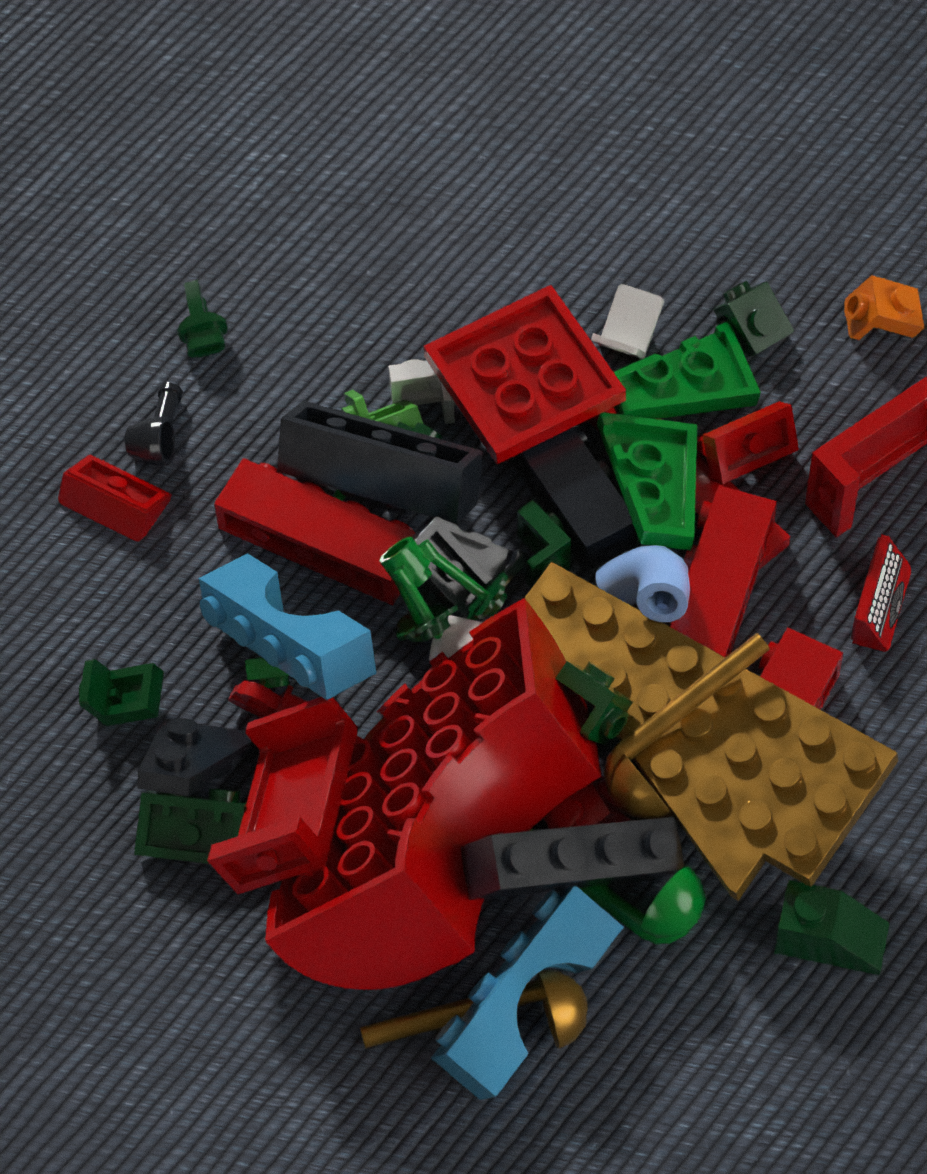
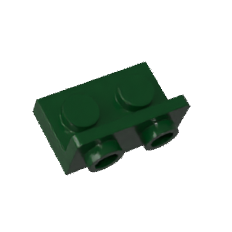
M209 788L208 797L183 796L157 791L141 792L134 855L210 864L207 860L211 845L238 836L247 802L239 801L240 792Z

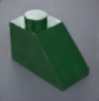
M788 880L774 953L880 975L890 923L841 890L817 885L809 887L802 882Z

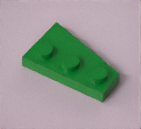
M730 321L716 326L713 334L702 339L694 336L682 341L679 349L661 356L655 353L614 372L626 389V401L614 406L616 414L660 419L757 406L761 395Z
M606 412L600 413L597 427L640 543L691 551L695 532L697 424Z

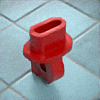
M243 681L236 685L228 699L229 702L259 717H265L307 702L292 694L294 687L289 684L279 696L267 687L252 681Z

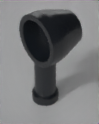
M173 383L160 385L158 391L159 400L154 417L127 428L125 433V449L129 457L152 465L171 464L175 451L173 420L177 404L181 401L183 391L178 385Z

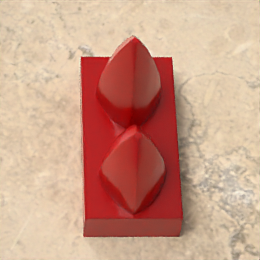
M781 401L697 436V452L707 459L710 480L720 484L727 483L799 450L792 405Z

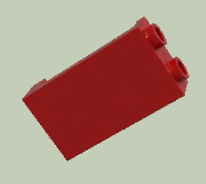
M927 376L812 452L805 505L836 538L852 528L858 490L927 444Z
M319 697L248 722L245 733L258 747L260 755L237 837L211 845L207 860L237 894L326 866L359 728L333 697L328 700Z

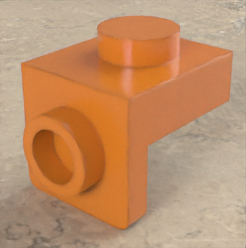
M871 275L844 300V313L847 320L848 333L852 339L860 340L874 327L914 338L924 329L918 288Z

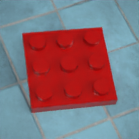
M552 285L542 288L423 346L425 359L496 464L626 401V389Z

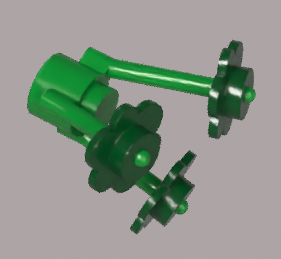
M406 537L391 546L379 559L383 568L393 579L410 614L402 617L397 623L399 630L396 632V636L400 641L407 639L411 642H426L433 637L440 639L443 635L442 632L451 627L446 618L459 610L456 605L448 609L445 604L432 607L424 601L417 587L422 585L432 575V571L428 567L430 562L476 596L468 608L470 613L467 619L476 621L478 618L492 617L501 609L507 597V594L504 592V585L508 580V575L501 573L482 587L440 555L429 540H425L418 545L413 537Z

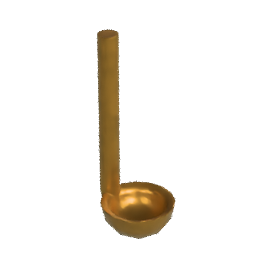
M758 633L753 635L616 744L609 753L604 769L607 792L616 808L627 818L637 821L672 816L670 810L630 760L770 650Z
M541 970L537 973V979L529 981L523 989L518 1007L542 1000L554 1042L557 1048L560 1049L574 1042L586 1026L587 998L581 986L571 977L557 970ZM466 998L360 1027L365 1048L442 1028L455 1015L462 1018L473 1004V1001Z

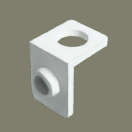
M620 284L602 335L593 333L591 341L601 346L644 359L663 307L664 299L661 296Z

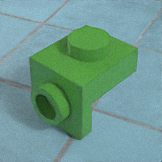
M354 390L343 393L347 406L341 408L342 412L392 426H397L399 421L412 428L415 427L417 422L423 424L418 406L406 399L368 413L361 394Z

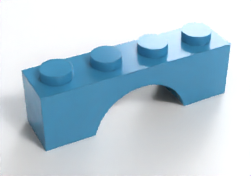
M247 553L199 578L202 594L200 610L209 625L219 628L234 638L239 645L246 646L264 658L268 664L278 667L296 679L301 686L308 687L324 699L328 700L376 674L371 630L339 610L311 616L284 613L277 571Z
M576 885L558 891V893L552 889L541 899L532 912L537 920L526 934L519 931L507 943L500 954L506 961L494 976L487 973L479 980L468 996L473 1001L470 1008L462 1018L458 1015L452 1017L436 1037V1041L441 1045L431 1059L480 1100L496 1097L529 1054L518 1031L517 1007L521 993L531 978L546 968L561 969L574 974L593 969L624 927Z

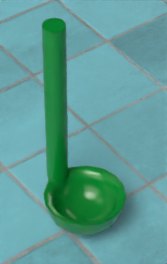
M689 866L683 867L665 884L651 903L646 914L607 885L579 888L607 913L639 937L653 944H669L686 936L701 918L706 900L702 882Z

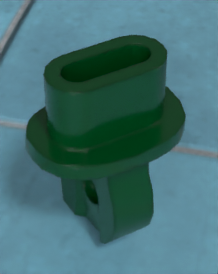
M198 280L184 283L190 316L184 318L180 323L177 334L179 339L186 343L188 355L192 358H199L223 351L225 349L223 335L228 330L227 320L208 310L206 300L202 297Z

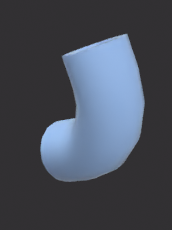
M665 546L637 547L615 557L596 571L598 588L631 606L637 603L641 613L650 620L672 622L678 620L686 613L690 596L688 566L680 556Z

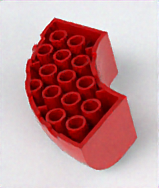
M525 598L495 614L471 630L469 633L473 640L449 658L443 651L429 662L433 667L426 672L423 679L411 690L406 684L402 685L377 710L382 719L364 739L359 736L356 737L326 866L284 879L280 889L271 893L267 911L265 942L286 964L296 971L331 986L358 990L385 989L420 980L449 965H454L475 953V933L484 899L469 900L460 847L489 835L530 831L562 801L601 777L597 742L588 740L580 734L581 728L590 716L585 700L556 679L566 663V659L543 621Z

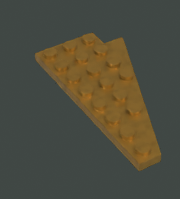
M553 562L549 564L525 596L527 602L549 630L566 661L585 668L589 661L615 677L611 687L633 701V704L627 711L629 715L628 721L620 734L616 736L619 741L623 740L725 658L664 623L650 620L635 607ZM745 669L636 755L633 760L672 815L676 817L679 825L729 895L739 901L765 862L812 887L898 763V755L896 751Z

